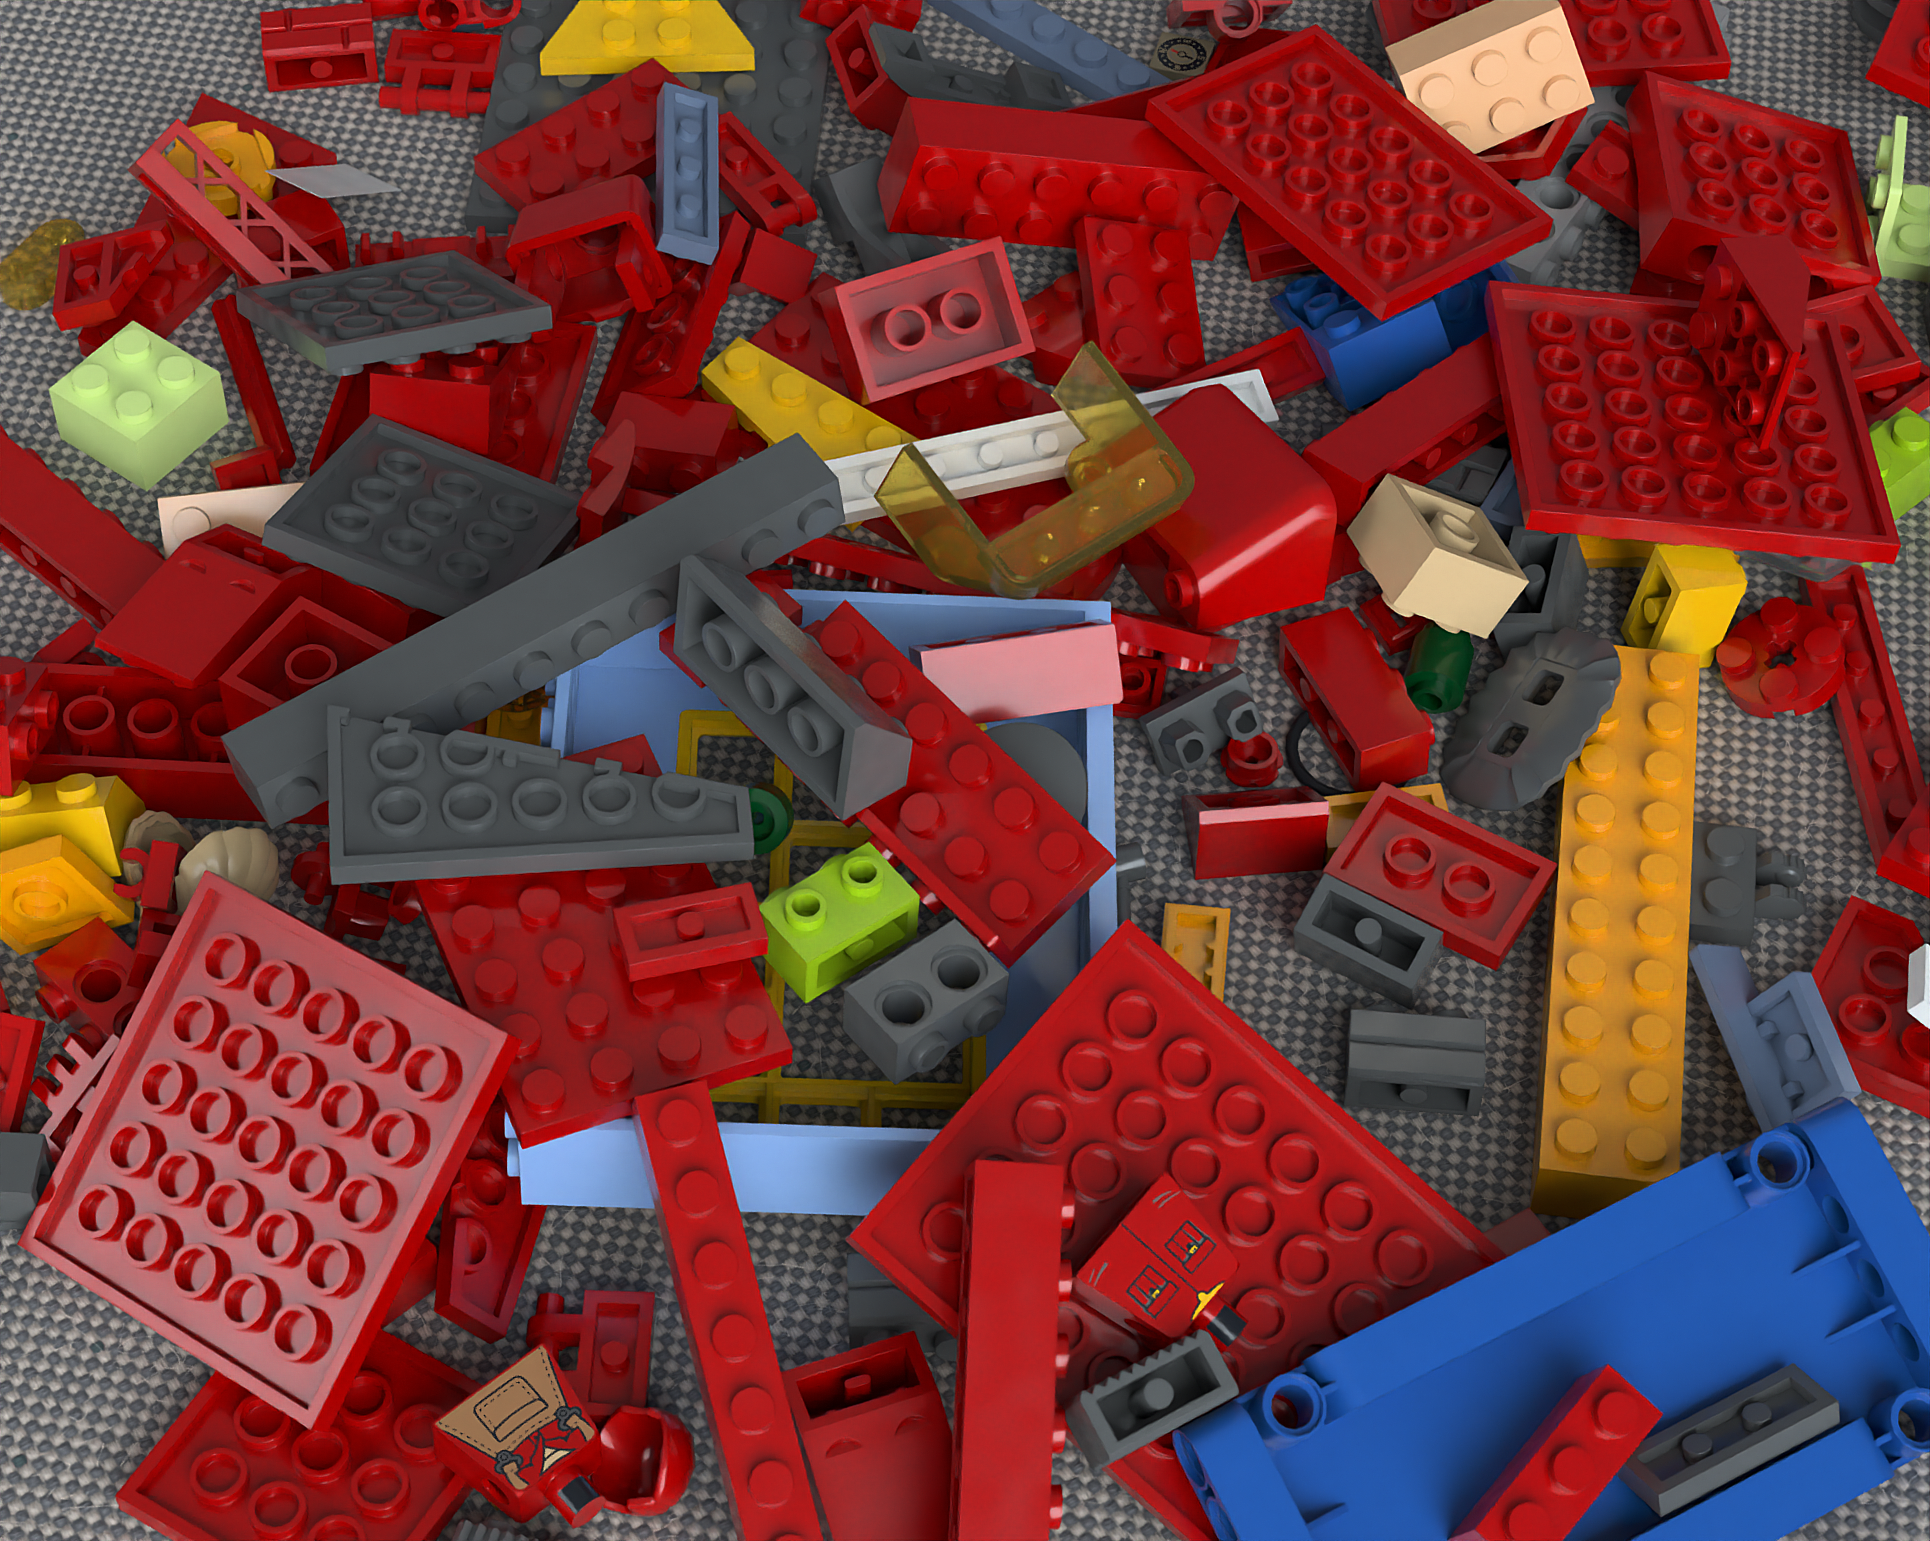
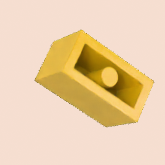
M1685 544L1656 545L1620 629L1628 646L1699 654L1700 668L1710 667L1716 655L1717 647L1726 635L1727 628L1748 584L1743 567L1740 563L1736 562L1731 551L1726 548Z

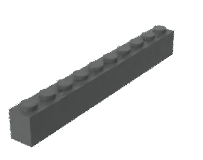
M797 432L221 736L236 779L272 830L295 817L302 816L315 806L328 800L326 703L350 708L351 717L384 723L387 715L411 720L412 729L446 736L456 729L459 730L472 722L485 718L492 711L532 690L543 687L550 680L587 660L599 657L606 650L645 629L658 625L664 619L675 614L677 611L680 563L683 557L693 553L741 572L746 576L759 568L770 565L779 557L815 538L826 535L833 528L845 523L839 479Z

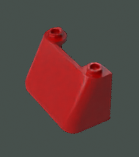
M1218 383L1192 389L1078 467L1076 477L1071 482L1072 503L1076 509L1083 513L1090 521L1100 522L1109 520L1114 515L1117 502L1170 556L1168 572L1163 579L1165 598L1168 604L1173 609H1177L1179 614L1196 631L1324 600L1337 523V507L1333 492L1319 473L1223 384Z

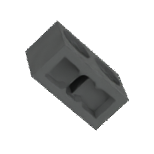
M954 919L844 988L842 1029L896 1085L916 1071L919 1073L930 1071L945 1058L949 1050L972 1035L974 1037H981L994 1029L1005 1015L1009 973ZM957 987L962 988L963 990H956L952 988ZM903 1022L908 1023L910 1025H898L895 1023Z

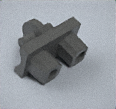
M1237 666L1191 691L1185 685L1177 687L1170 692L1172 701L1138 718L1152 747L1158 771L1165 777L1180 769L1189 772L1208 761V757L1212 752L1227 745L1231 738L1244 743L1261 734L1264 725L1245 672Z

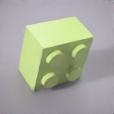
M131 321L49 388L60 438L145 491L151 489L229 422L220 372L135 321Z

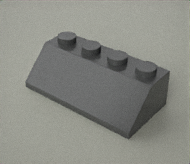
M693 553L683 557L680 563L673 653L842 821L905 786L913 739L909 736L905 726L897 718L889 717L866 694L864 688L855 677L849 674L846 675L823 653L822 648L813 636L803 633L781 612L778 604L769 594L757 589L741 572Z

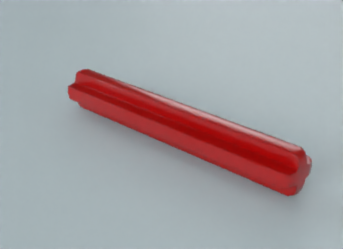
M229 294L225 299H216L211 310L256 445L258 447L267 444L272 449L279 472L282 469H291L297 458L250 320L238 313L236 295Z

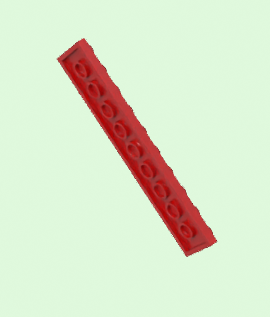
M626 487L621 511L640 516L678 495ZM831 534L815 538L773 562L787 566L792 564L808 567L809 560H811L809 572L838 580H845L846 578L864 582L865 575H868L866 587L887 593L922 594V590H926V595L1087 601ZM1111 607V623L1115 624L1118 653L1138 657V655L1153 657L1155 650L1163 652L1161 664L1197 673L1198 670L1212 673L1215 663L1234 664L1239 639L1204 630L1196 631L1192 627Z

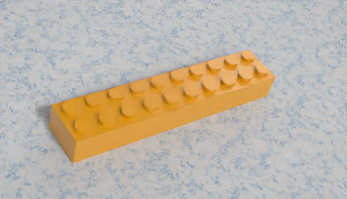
M1613 645L1621 661L1622 679L1616 688L1612 707L1602 715L1598 730L1586 739L1581 755L1569 763L1564 777L1558 781L1553 862L1557 863L1558 867L1550 892L1530 1209L1533 1213L1584 1219L1680 1171L1700 668L1699 654Z

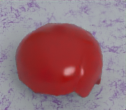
M631 1405L619 1407L600 1430L602 1463L596 1471L590 1474V1480L606 1497V1502L603 1506L605 1509L635 1517L656 1516L666 1513L671 1506L678 1503L691 1481L696 1467L694 1436L679 1416L658 1407H637Z

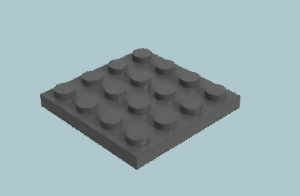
M455 250L235 289L238 313L279 339L283 344L288 345L303 355L304 358L309 359L327 371L328 374L336 376L360 373L364 370V364L379 361L392 365L411 364L420 360L421 353L437 350L447 354L468 353L476 349V343L495 339L501 343L525 342L532 338V332L553 328L550 304Z
M372 413L266 522L262 545L281 552L296 562L308 563L339 575L351 584L366 586L397 598L409 607L424 609L447 618L557 560L580 533L581 519L576 517V510L582 495Z

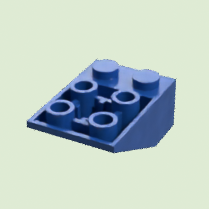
M1323 273L1316 277L1306 276L1298 278L1285 287V292L1269 299L1271 306L1288 331L1298 326L1301 327L1326 375V379L1323 381L1324 386L1329 394L1349 412L1384 396L1390 391L1399 389L1416 378L1424 369L1432 368L1452 355L1435 301L1431 297L1381 322L1326 273Z

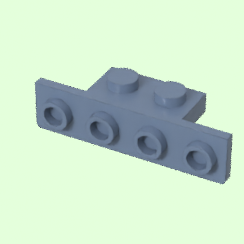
M1698 944L1688 952L1696 972L1698 988L1708 1001L1721 1032L1722 1046L1733 1061L1746 1093L1747 1106L1756 1117L1762 1133L1768 1132L1836 1097H1845L1851 1100L1862 1093L1811 972L1793 971L1759 995L1739 947Z

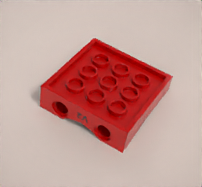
M1645 70L1625 104L1638 175L1640 268L1697 285L1705 284L1706 269L1713 263L1720 238L1787 235L1811 271L1808 301L1872 284L1874 289L1876 288L1882 276L1847 131Z

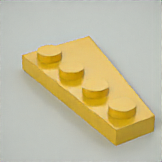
M737 337L701 371L702 388L718 403L735 405L738 423L748 432L755 431L768 443V448L798 432L823 461L921 441L740 337ZM863 521L845 524V526L853 532Z

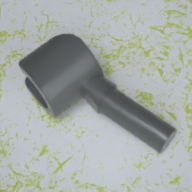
M1138 842L1116 846L1117 928L1127 918L1131 920V889L1129 882L1146 878L1145 858Z

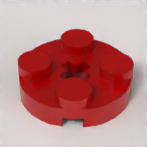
M1775 597L1766 601L1760 610L1741 620L1729 632L1716 651L1717 662L1729 697L1740 709L1759 718L1775 719L1773 712H1785L1792 709L1795 716L1810 713L1825 704L1838 691L1846 673L1844 664L1846 650L1836 623L1819 609L1807 605H1797L1788 597ZM1785 653H1792L1795 660L1792 665L1788 667L1785 664L1779 663L1773 669L1770 668L1775 657Z

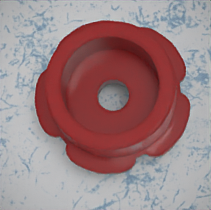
M1262 732L1244 743L1231 738L1221 753L1220 763L1223 768L1227 769L1226 777L1232 783L1241 787L1261 788L1276 781L1279 776L1278 769L1283 766V756L1278 749L1275 739L1268 733Z

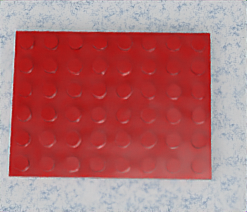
M1128 918L1116 929L845 1239L957 1340L965 1167L974 1160L1064 1165L1063 1184L1074 1186L1075 1211L1071 1229H1062L1060 1258L1071 1260L1072 1271L1150 1181L1166 1172L1175 1180L1235 1255L1240 1264L1238 1270L1218 1292L1223 1299L1248 1320L1246 1327L1239 1336L1220 1354L1237 1384L1239 1394L1206 1413L1268 1383L1279 1375H1283L1301 1366V1361L1508 1257L1506 1253ZM1070 1294L1068 1303H1059L1057 1333H1067L1069 1361L1066 1377L1056 1378L1054 1408H1063L1065 1402L1081 1391H1086L1093 1385L1099 1384L1106 1378L1112 1377L1134 1363L1137 1364L1161 1349L1150 1345ZM1188 1328L1186 1332L1177 1341H1179L1185 1336H1189L1190 1334L1194 1333V1331L1191 1328ZM1274 1394L1271 1403L1274 1418L1285 1428L1295 1429L1298 1420L1296 1407L1286 1397ZM1066 1422V1438L1082 1451ZM1173 1430L1101 1468L1181 1541H1219L1177 1457L1172 1440Z

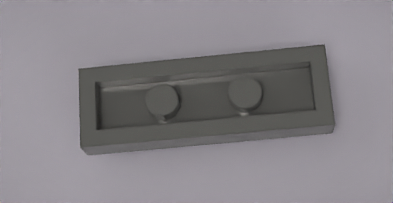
M1792 1363L1642 1441L1617 1472L1618 1477L1662 1517L1839 1424V1402L1797 1365Z

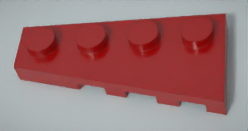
M498 1092L443 1201L434 1303L435 1313L488 1344L506 1337L548 1206L522 1204L520 1177L508 1176L507 1156L509 1138H505V1107Z

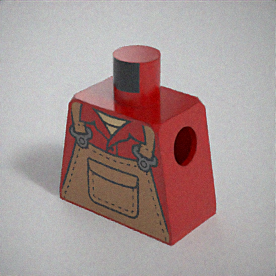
M543 1342L432 1423L434 1450L438 1459L517 1523L528 1522L552 1504L572 1528H578L595 1517L606 1502V1497L588 1478L602 1463L600 1434L550 1350Z

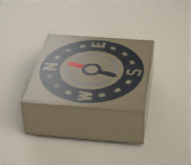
M1162 31L1149 68L1172 81L1202 74L1215 52V42Z

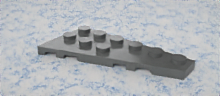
M326 703L329 848L332 885L754 860V835L748 787L668 771L655 778L622 771V762L597 757L595 765L561 759L560 750L457 729L445 736L412 729V722L407 719L386 715L384 723L351 717L350 708Z

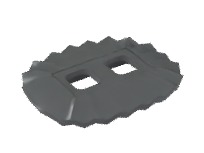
M1565 626L1555 634L1537 632L1527 646L1511 648L1504 667L1489 673L1485 688L1471 696L1468 713L1456 721L1455 738L1442 748L1445 764L1439 775L1448 786L1449 794L1472 807L1486 811H1518L1526 803L1541 799L1549 786L1561 780L1566 773L1569 763L1581 755L1586 739L1598 730L1602 715L1612 707L1616 688L1622 679L1621 661L1618 652L1608 638H1599L1590 631L1579 632ZM1550 675L1564 679L1563 684L1548 704L1540 706L1532 703ZM1515 726L1528 730L1526 738L1512 756L1503 757L1497 755L1498 750Z

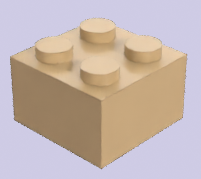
M1387 473L1346 530L1360 553L1358 557L1359 562L1367 571L1373 574L1383 590L1381 594L1383 601L1392 610L1405 617H1412L1413 614L1426 617L1451 633H1459L1460 630L1486 639L1529 583V580L1481 508Z

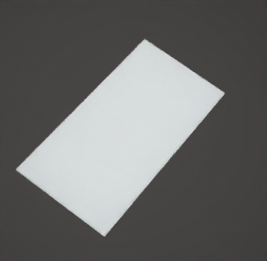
M347 164L265 170L321 198L402 191Z

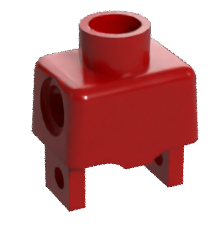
M629 174L614 179L604 177L590 178L578 184L572 192L529 204L520 211L506 251L507 261L516 277L514 284L551 305L553 328L532 332L535 344L552 339L555 321L568 323L592 321L598 323L622 316L634 307L638 313L655 309L656 299L665 297L672 291L675 256L655 250L656 206L644 181L639 176ZM617 224V226L613 228L602 229Z

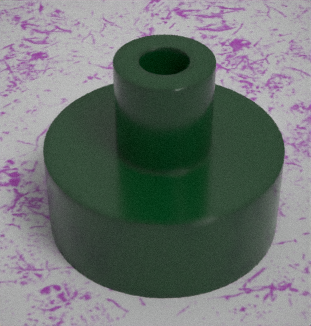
M751 782L743 785V787L749 788L754 855H761L776 849L789 835L794 822V811L789 798L781 789L766 782Z

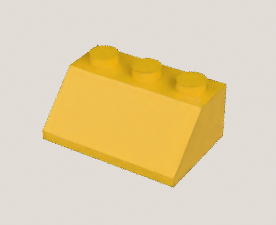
M78 773L66 776L58 782L32 785L27 781H22L13 796L0 795V852L33 843L40 838L63 834L109 877L121 876L124 869L122 859L119 857L124 846L126 830L135 818H139L146 812L145 804L117 775L94 778L93 775L88 773Z

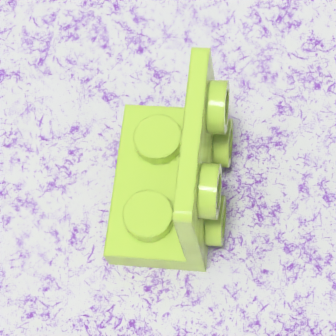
M1896 115L1891 136L1880 135L1875 158V169H1881L1882 171L1881 174L1877 173L1876 177L1870 176L1864 204L1866 211L1874 212L1873 216L1867 215L1881 276L1930 283V187L1903 183L1908 117Z

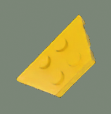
M580 0L540 52L541 76L625 74L652 58L657 60L671 73L755 71L754 47L717 0Z

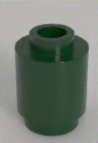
M1431 621L1414 637L1403 680L1407 695L1418 710L1423 709L1428 714H1439L1453 711L1461 705L1474 657V648L1468 632L1460 630L1459 633H1451L1434 621Z

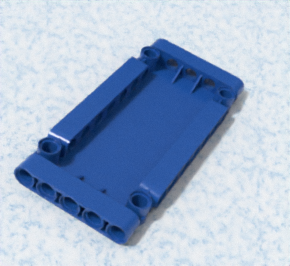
M1836 1097L1768 1132L1762 1133L1751 1141L1723 1155L1720 1151L1317 1352L1301 1361V1366L1283 1375H1279L1268 1383L1174 1429L1172 1433L1173 1445L1181 1466L1219 1541H1448V1538L1579 1377L1609 1364L1658 1408L1663 1415L1643 1439L1644 1441L1794 1363L1838 1400L1839 1424L1662 1517L1632 1491L1616 1473L1563 1540L1776 1541L1884 1483L1896 1475L1895 1469L1930 1452V1235L1859 1108L1845 1097ZM1758 1155L1768 1159L1773 1165L1776 1173L1775 1183L1766 1179L1760 1172L1757 1164ZM1274 1394L1286 1397L1296 1407L1298 1420L1295 1429L1285 1428L1274 1418L1271 1410ZM1900 1410L1906 1413L1913 1422L1915 1428L1913 1441L1907 1438L1900 1429L1898 1423Z

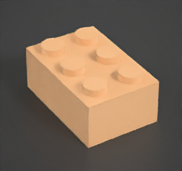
M1494 0L1385 47L1403 96L1474 154L1595 103L1564 12L1558 0Z

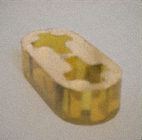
M69 219L48 221L39 226L0 264V294L3 302L10 308L17 310H32L48 302L55 293L60 245L86 239L82 226Z

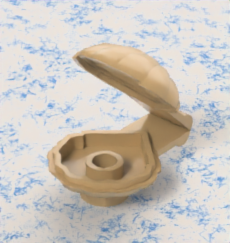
M147 810L139 818H135L126 830L123 849L130 847L139 848L150 855L152 840L178 843L188 852L181 861L179 874L175 877L178 905L176 915L183 916L205 870L223 876L267 901L270 900L279 883L278 849L262 829H246L236 826L224 832L223 830L213 831L196 845L190 831L183 827L172 815L164 811L155 812ZM122 860L124 870L122 875L119 876L121 883L127 886L136 885L143 877L142 865L130 864ZM136 902L137 906L140 909L141 917L143 907L140 906V902Z

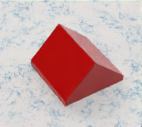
M1296 786L1181 796L1195 880L1322 870L1329 821V801L1310 787Z

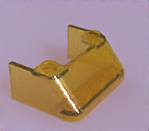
M1093 341L1081 347L1051 395L1086 439V441L1077 445L1071 451L1064 465L1065 479L1074 493L995 540L989 542L912 442L900 450L873 497L929 570L940 580L1010 599H1030L1173 514L1191 494L1195 479L1190 464Z

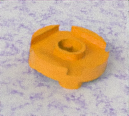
M228 121L207 122L189 128L264 202L272 200V187L277 177L265 170L277 168L273 147L265 135L253 129L254 136L239 132L237 123ZM175 138V147L168 153L167 157L165 151H163L162 156L184 177L195 178L194 154ZM204 165V178H217ZM205 186V198L224 216L238 213L237 196L227 186Z

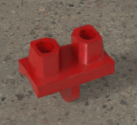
M329 842L318 843L316 851H306L297 855L293 860L291 878L294 884L305 891L304 901L311 905H320L323 902L324 896L332 895L323 931L342 941L345 933L380 941L390 915L387 912L389 899L361 891V883L332 885ZM395 881L368 884L392 891Z

